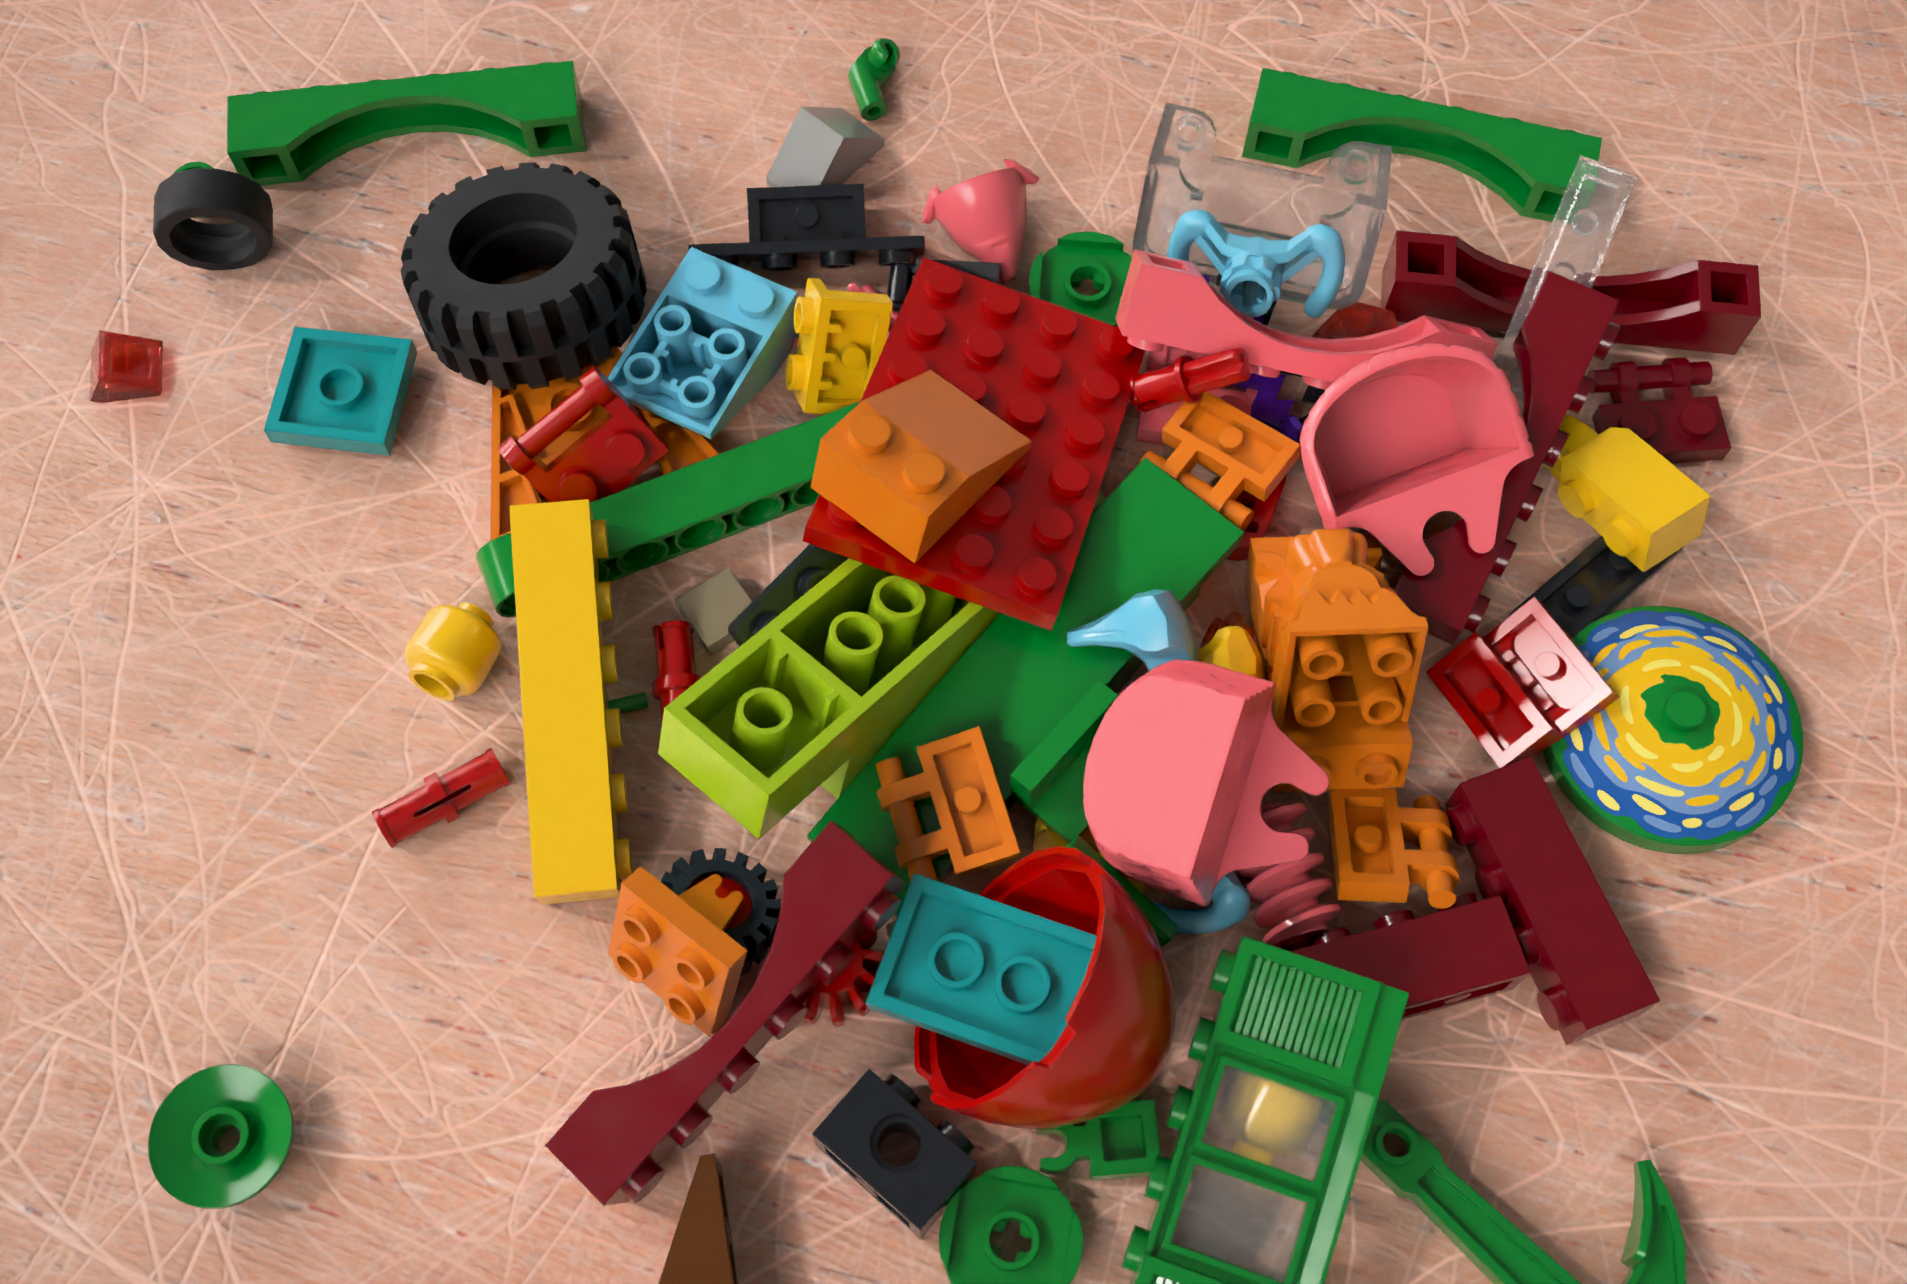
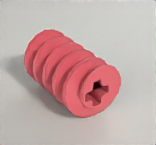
M1275 803L1261 807L1264 821L1273 830L1300 834L1308 842L1316 837L1313 828L1293 827L1292 822L1308 812L1307 806L1304 803ZM1308 853L1301 861L1238 870L1242 877L1253 879L1246 887L1250 895V901L1262 904L1254 913L1255 923L1259 927L1271 929L1264 935L1263 943L1269 945L1283 944L1287 951L1310 946L1309 940L1317 934L1330 930L1326 923L1342 912L1341 905L1338 903L1319 904L1317 897L1334 886L1330 878L1310 877L1309 872L1325 861L1322 853Z

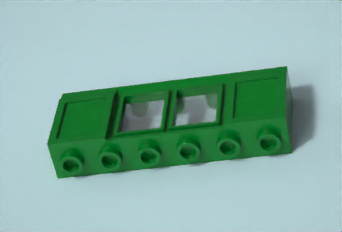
M1243 936L1236 943L1234 952L1221 949L1214 968L1209 989L1221 994L1213 1020L1200 1016L1192 1038L1188 1058L1199 1061L1192 1087L1190 1089L1179 1085L1170 1108L1166 1127L1178 1130L1170 1157L1166 1158L1157 1154L1148 1178L1144 1197L1156 1201L1148 1227L1145 1229L1134 1225L1121 1268L1133 1272L1130 1284L1325 1283L1409 993Z

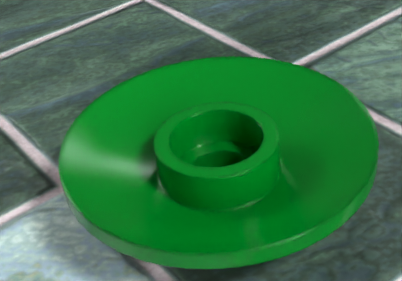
M237 1064L216 1065L190 1075L168 1093L157 1109L150 1127L148 1156L157 1181L175 1199L196 1208L224 1209L252 1199L268 1187L276 1178L289 1156L294 1136V1119L290 1103L277 1083L264 1073L247 1066ZM237 1128L240 1132L238 1145L232 1151L222 1153L219 1146L222 1135L230 1129Z

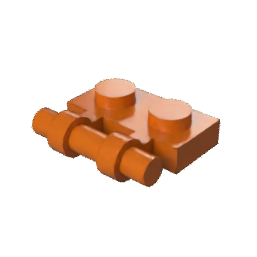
M1204 392L1198 403L1190 404L1184 401L1162 428V442L1175 449L1171 456L1166 460L1149 450L1143 455L1139 464L1146 457L1244 531L1250 524L1254 511L1236 501V499L1245 490L1265 502L1299 459L1301 445L1215 395ZM1197 463L1221 476L1214 487L1190 474Z
M980 726L916 747L923 773L906 778L900 757L888 758L875 764L881 788L876 791L882 812L890 813L899 843L894 847L895 856L899 868L907 869L910 882L914 873L938 881L932 860L947 853L950 854L955 873L958 877L1023 856ZM932 797L941 829L924 835L915 804L919 800Z
M1396 789L1329 790L1327 809L1337 900L1407 903L1410 883H1415L1427 891L1428 902L1432 907L1445 909L1455 903L1456 894L1454 888L1458 885L1460 879L1457 860L1448 853L1447 844L1450 843L1452 838L1450 820L1447 814L1441 811L1440 802L1436 797L1423 795L1414 801V808L1398 806ZM1404 840L1412 841L1420 850L1405 849Z

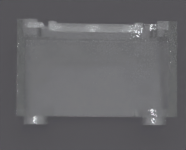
M1166 103L1147 165L1133 238V252L1136 249L1167 256L1170 236L1182 214L1191 210H1206L1213 214L1215 220L1228 233L1244 237L1259 236L1267 240H1290L1306 231L1309 226L1324 224L1336 229L1340 233L1345 251L1344 278L1336 298L1327 309H1342L1355 303L1364 291L1387 209L1392 147L1358 141L1341 145L1333 152L1327 165L1325 177H1319L1214 156L1216 127L1212 119L1205 112L1198 109ZM1193 242L1190 246L1189 262H1193L1202 275L1210 277V285L1217 286L1216 279L1220 273L1198 244ZM1320 257L1316 258L1282 283L1279 299L1304 304L1318 284L1322 274V259Z

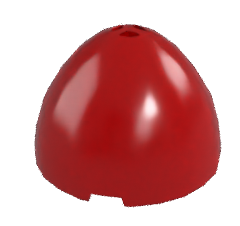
M1056 846L1035 851L1011 865L993 880L980 895L1096 935V943L1084 981L1064 1019L1068 1025L1052 1050L1040 1062L1032 1061L1029 1065L919 1026L915 1027L914 1066L916 1072L928 1081L933 1092L930 1099L935 1104L990 1124L1024 1129H1044L1082 1123L1128 1104L1151 1084L1163 1068L1172 1044L1176 1017L1169 968L1159 940L1147 917L1124 887L1094 859L1077 848Z

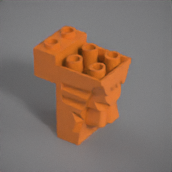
M1350 529L1314 530L1311 534H1301L1293 537L1250 538L1244 585L1258 649L1265 668V680L1276 683L1272 702V712L1276 724L1328 774L1330 784L1327 790L1404 787L1413 747L1408 720L1429 627L1426 617L1418 616L1411 612L1398 597L1396 591L1388 586L1387 579L1380 572L1383 557L1382 549L1379 546L1378 540L1372 534L1354 533ZM1287 783L1272 787L1273 792L1303 791Z

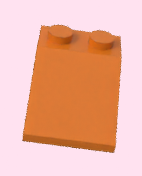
M929 370L862 400L820 439L811 488L856 519L857 522L906 558L916 563L1030 449L1032 441L935 372Z

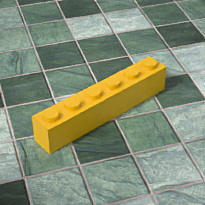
M589 499L510 505L534 898L541 905L617 898L620 893L621 880L626 879L633 873L630 839H618L616 813L628 812V798L625 773L613 774L611 748L623 747V731L620 708H608L607 684L618 683V664L615 644L604 645L602 621L614 620L610 581L599 582L598 559L609 558L606 520H595Z

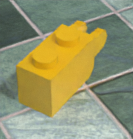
M1567 413L1565 414L1559 429L1569 433L1568 439L1553 468L1546 466V470L1550 469V473L1559 480L1557 497L1571 515L1582 518L1603 536L1606 544L1614 553L1628 558L1642 572L1647 571L1701 536L1711 497L1706 491L1629 428L1610 427L1598 434L1586 423L1579 422V418L1573 417V414L1571 416L1567 415Z

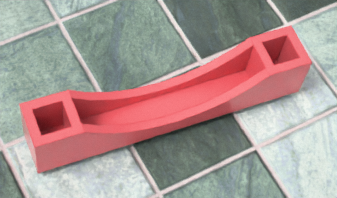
M1136 249L1133 252L1115 319L1121 334L1128 337L1127 342L1137 348L1161 352L1164 345L1186 349V355H1189L1193 360L1232 348H1243L1248 354L1252 373L1270 378H1278L1281 371L1302 375L1301 380L1304 383L1323 390L1328 388L1340 376L1346 374L1351 368L1388 350L1415 344L1444 343L1448 346L1458 345L1469 347L1474 351H1481L1492 360L1497 347V343L1481 328L1426 315L1397 328L1364 337L1322 339L1293 335L1263 325L1234 308L1210 286L1193 262Z

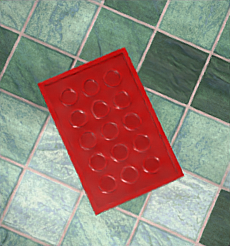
M923 257L860 402L932 370L1032 441L1030 449L916 563L906 558L857 522L855 518L820 494L806 523L802 541L1051 631L1058 616L1133 390L1131 379L1134 375H1138L1146 350L1129 344L1127 342L1128 337L1121 334L1119 327Z

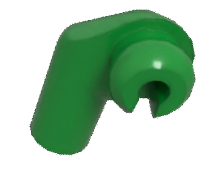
M886 38L877 39L872 46L866 48L853 63L848 74L849 83L860 115L867 121L877 120L886 114L888 109L881 88L894 73L895 65L900 59L898 46Z

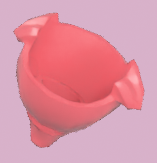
M1010 159L1003 160L1006 164V169L970 178L943 192L938 189V185L934 186L929 192L922 216V223L930 224L936 218L950 238L965 253L978 261L1002 263L1001 285L1011 283L1017 276L1026 230V184L1035 185L1040 179L1031 169Z

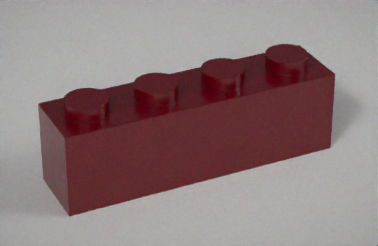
M1530 756L1461 782L1445 803L1447 808L1445 813L1450 820L1452 837L1458 845L1466 846L1477 868L1475 879L1484 900L1501 895L1530 969V975L1539 990L1537 993V1003L1548 1026L1554 1031L1559 1030L1567 1046L1639 1017L1659 1003L1660 999L1533 758Z
M1475 893L1458 895L1451 907L1445 909L1437 908L1438 912L1414 918L1412 910L1398 911L1374 921L1375 929L1351 935L1348 927L1331 929L1312 937L1309 940L1311 946L1291 951L1408 992L1409 995L1401 1020L1513 990L1531 973L1501 895L1481 901L1477 900ZM1283 944L1272 945L1286 950Z

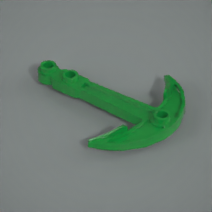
M1322 1099L1323 1107L1318 1121L1329 1127L1335 1103ZM1377 1101L1360 1161L1398 1197L1410 1199L1493 1284H1581L1443 1163L1440 1151L1387 1101ZM1387 1134L1400 1136L1407 1146L1406 1155L1394 1157L1388 1154L1383 1147V1137ZM1651 1160L1638 1161L1634 1164L1635 1192L1633 1217L1621 1258V1263L1631 1268L1621 1284H1686L1685 1241L1678 1214L1666 1185Z

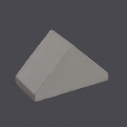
M801 106L766 176L767 185L770 187L842 185L884 146V138L842 108Z

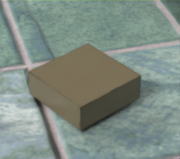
M729 567L675 598L677 609L686 621L692 623L695 635L709 655L735 641L728 632V626L752 602Z

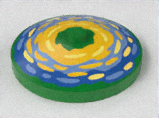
M1642 606L1616 611L1589 624L1572 638L1620 696L1586 723L1542 751L1557 785L1569 801L1591 822L1622 841L1641 848L1671 854H1695L1721 849L1744 839L1768 821L1782 807L1793 790L1802 764L1803 729L1796 701L1784 677L1770 658L1751 640L1715 618L1699 612L1669 606Z

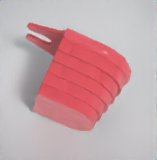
M1425 343L1424 345L1415 344L1388 350L1375 355L1371 359L1351 368L1346 374L1334 381L1325 389V392L1319 397L1309 412L1299 439L1306 477L1313 492L1324 528L1343 529L1358 527L1365 529L1413 574L1425 576L1432 571L1434 558L1423 541L1424 526L1434 514L1441 511H1453L1460 515L1466 523L1470 548L1477 553L1489 552L1495 544L1505 478L1514 466L1534 456L1532 444L1528 441L1529 434L1524 419L1520 417L1521 410L1517 397L1511 391L1512 385L1505 371L1497 368L1495 362L1481 351H1474L1469 347L1458 345L1448 346L1444 343Z
M1174 659L1160 664L1143 676H1140L1120 693L1113 702L1094 736L1088 754L1083 783V803L1087 822L1097 848L1104 858L1124 877L1134 882L1143 883L1145 887L1159 892L1169 893L1174 897L1207 906L1218 882L1230 872L1301 861L1308 855L1309 843L1304 836L1273 830L1266 824L1261 812V804L1265 794L1276 785L1292 784L1308 794L1321 795L1328 789L1330 784L1328 774L1276 724L1272 712V702L1276 689L1275 682L1207 662Z

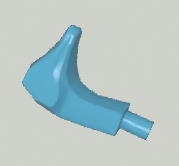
M1154 589L1135 594L1117 609L1095 621L1078 626L1067 632V644L1071 647L1102 646L1124 649L1140 658L1145 663L1148 671L1174 659L1198 661V651L1190 619L1172 590Z

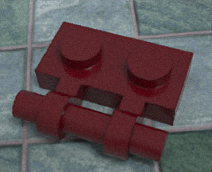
M1686 357L1665 358L1661 365L1636 366L1633 361L1613 362L1609 369H1597L1588 372L1587 376L1595 379L1590 394L1610 392L1613 403L1599 405L1592 418L1596 433L1600 434L1610 427L1629 428L1672 464L1723 460L1731 450V444L1717 396L1693 397L1690 387L1709 385L1711 383L1713 370L1709 361L1689 362ZM1662 388L1665 400L1640 401L1638 390Z

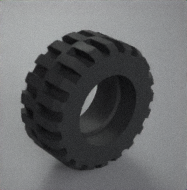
M530 162L519 163L518 168L504 170L503 166L487 169V175L473 180L469 176L457 182L455 190L450 194L440 193L430 202L428 207L429 213H420L409 232L411 236H407L401 254L403 263L401 276L431 350L437 353L439 360L446 367L457 373L461 372L464 378L482 385L491 380L493 385L499 389L516 390L517 384H528L531 389L549 387V381L564 377L567 382L582 376L581 369L591 364L598 367L608 360L612 354L611 348L614 345L619 348L622 347L633 332L632 324L636 325L641 318L645 307L644 296L647 292V286L627 210L622 208L620 199L611 189L601 185L600 181L582 171L574 175L573 171L567 166L551 163L549 168H540L537 163ZM536 267H554L546 273L527 281L513 284H498L505 278L520 271Z

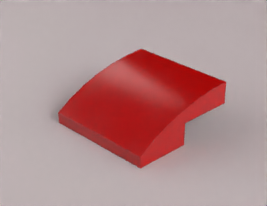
M1535 596L1486 636L1483 637L1475 631L1426 671L1499 768L1538 754L1586 723L1620 697L1546 606Z

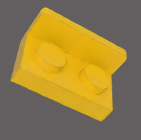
M807 279L805 297H798L794 307V329L799 334L797 353L788 356L785 371L786 387L794 393L804 413L827 414L861 400L887 341L893 302L887 294L827 290L821 279Z

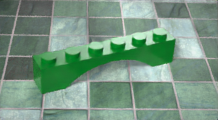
M573 61L543 62L534 65L485 68L476 71L447 74L434 73L417 77L388 80L375 79L368 82L330 86L317 85L310 88L271 92L258 91L252 94L227 96V153L236 171L257 182L260 186L304 181L323 165L352 149L384 138L411 133L452 132L479 136L507 145L528 157L586 151L582 95Z
M1262 68L1242 157L1299 168L1320 159L1349 153L1388 152L1417 156L1447 165L1476 179L1504 199L1520 216L1577 227L1594 194L1602 138L1578 133L1574 130H1562L1523 122L1516 118H1504L1470 111L1458 106H1446L1412 99L1404 95H1393L1354 87L1346 83H1334L1305 77L1293 72H1281Z

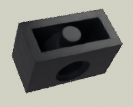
M868 1069L812 1133L814 1142L823 1153L921 1240L943 1214L950 1199L976 1174L977 1162L969 1156L975 1147L965 1135L946 1120H942L936 1127L918 1112L916 1108L921 1103V1099L898 1077L890 1073L883 1081L872 1070ZM896 1132H905L912 1135L920 1145L917 1157L909 1164L902 1166L886 1162L881 1157L879 1149L887 1136Z

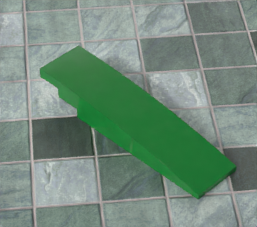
M1145 457L1091 514L1052 630L1050 631L1000 613L807 834V839L812 843L831 820L847 829L906 883L903 889L896 895L901 900V904L894 914L898 917L911 882L907 869L899 868L895 856L894 847L899 843L890 813L882 812L876 791L881 788L875 764L888 758L900 757L906 778L923 773L916 747L980 726L1007 809L1009 810L1017 802L1011 797L1010 774L1098 679L1117 693L1144 663L1140 658L1124 649L1102 646L1071 647L1067 644V632L1078 626L1095 621L1117 609L1135 594L1154 589L1172 590L1185 611L1199 596L1203 583L1241 543L1244 531ZM932 797L919 800L915 807L924 835L940 830L941 826ZM947 853L932 860L938 881L943 882L954 870L950 854Z

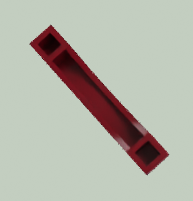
M1397 230L1382 270L1381 320L1408 323L1426 315L1478 327L1486 331L1518 334L1548 272L1530 270L1500 261L1476 250L1457 236ZM1695 260L1665 269L1636 274L1610 276L1561 275L1620 300L1610 322L1620 326L1613 343L1735 355L1761 318L1758 265Z
M1552 271L1548 272L1512 345L1521 377L1523 403L1521 418L1524 419L1529 434L1528 441L1532 444L1534 456L1514 466L1505 478L1494 547L1487 553L1473 551L1468 544L1466 523L1462 518L1448 529L1423 540L1434 558L1432 571L1425 576H1417L1405 567L1394 589L1398 597L1411 612L1418 616L1426 617L1429 626L1428 634L1453 645L1463 631V628L1472 633L1476 631L1491 600L1480 594L1490 573L1498 577L1502 576L1516 548L1517 543L1507 539L1516 518L1524 522L1528 521L1543 491L1542 487L1533 484L1534 479L1542 464L1553 468L1568 439L1569 433L1559 429L1567 410L1576 414L1580 412L1594 384L1595 379L1584 374L1593 356L1601 360L1605 359L1618 334L1620 326L1610 322L1620 300Z
M831 820L784 873L781 912L771 950L753 988L730 1020L698 1050L668 1069L628 1085L592 1091L545 1146L603 1206L627 1203L629 1200L633 1203L641 1201L663 1178L665 1170L660 1165L677 1145L682 1149L688 1147L706 1130L713 1119L708 1110L725 1090L729 1094L735 1093L754 1075L760 1066V1062L755 1056L773 1036L777 1040L784 1038L799 1024L807 1012V1007L802 1003L820 982L825 986L830 985L847 969L854 958V953L849 949L867 928L872 932H876L891 919L901 904V900L896 895L903 889L906 883L847 829Z

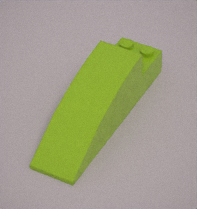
M1099 494L1097 495L1092 513L1105 500V498ZM849 558L664 708L658 754L757 839H760L818 786L821 785L838 799L930 691L996 619L1000 612Z

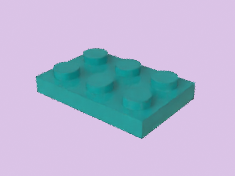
M914 873L866 1000V1005L868 1009L1029 1065L1032 1061L1040 1062L1052 1050L1068 1025L1064 1019L1084 981L1096 943V935Z

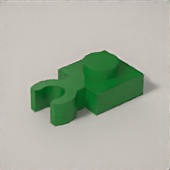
M1154 1100L1130 1101L1122 1107L1084 1122V1126H1074L1071 1124L1036 1129V1135L1056 1134L1065 1143V1152L1059 1157L1040 1159L1039 1171L1048 1175L1064 1173L1074 1165L1075 1161L1088 1160L1090 1181L1145 1177L1150 1175L1156 1155H1161Z

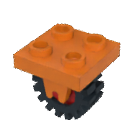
M715 848L711 860L706 859L703 849L692 852L689 864L683 857L679 858L673 863L671 873L665 872L661 882L643 867L639 866L621 883L608 955L612 958L616 968L623 976L635 983L642 982L664 1000L667 1009L676 1019L687 1025L694 1024L709 1037L728 1020L740 977L751 971L753 961L759 965L765 958L767 949L771 945L781 910V899H775L778 887L774 879L764 883L767 870L760 863L751 870L747 869L749 856L741 852L737 853L734 862L725 860V848Z

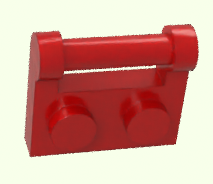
M595 366L579 378L581 386L520 437L513 434L498 446L499 452L506 462L516 472L523 475L549 502L589 499L591 503L620 492L669 451L668 443ZM599 404L609 412L548 465L537 456L596 405Z

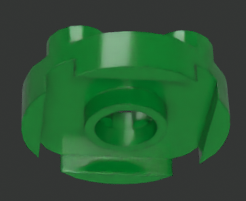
M1098 232L1067 234L1057 240V246L1049 249L1044 255L1042 250L1034 259L1030 269L1028 295L1118 327L1115 319L1132 257L1123 251L1124 244L1107 234ZM1089 279L1093 280L1095 289L1102 291L1092 296H1085L1076 292L1073 288L1080 287L1082 280Z
M1002 1166L980 1174V1177L969 1181L950 1199L942 1216L939 1231V1253L950 1284H1071L1080 1265L1083 1251V1232L1076 1211L1072 1209L1068 1198L1060 1192V1188L1049 1177L1035 1170L1018 1166ZM1014 1221L1020 1224V1236L1025 1239H1031L1030 1252H1018L1014 1262H1006L1000 1259V1249L990 1245L989 1238L991 1232L1003 1233L1006 1222Z

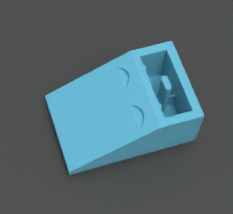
M691 247L607 378L632 405L712 439L775 376L792 348L794 338L799 336L794 329V307L798 298L797 291Z

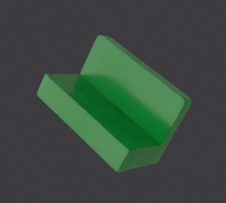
M1099 679L1010 774L1011 797L1067 843L1071 842L1078 835L1081 837L1089 828L1083 803V783L1087 758L1094 736L1105 714L1119 696Z

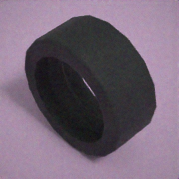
M190 169L175 173L159 184L154 196L153 234L157 246L170 258L191 267L207 270H233L252 266L265 258L273 245V207L270 195L257 182L239 173L221 169ZM197 216H217L234 220L237 223L212 225L198 222L191 218Z

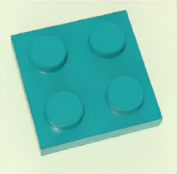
M294 326L264 427V432L269 440L273 443L390 456L418 353L411 339Z

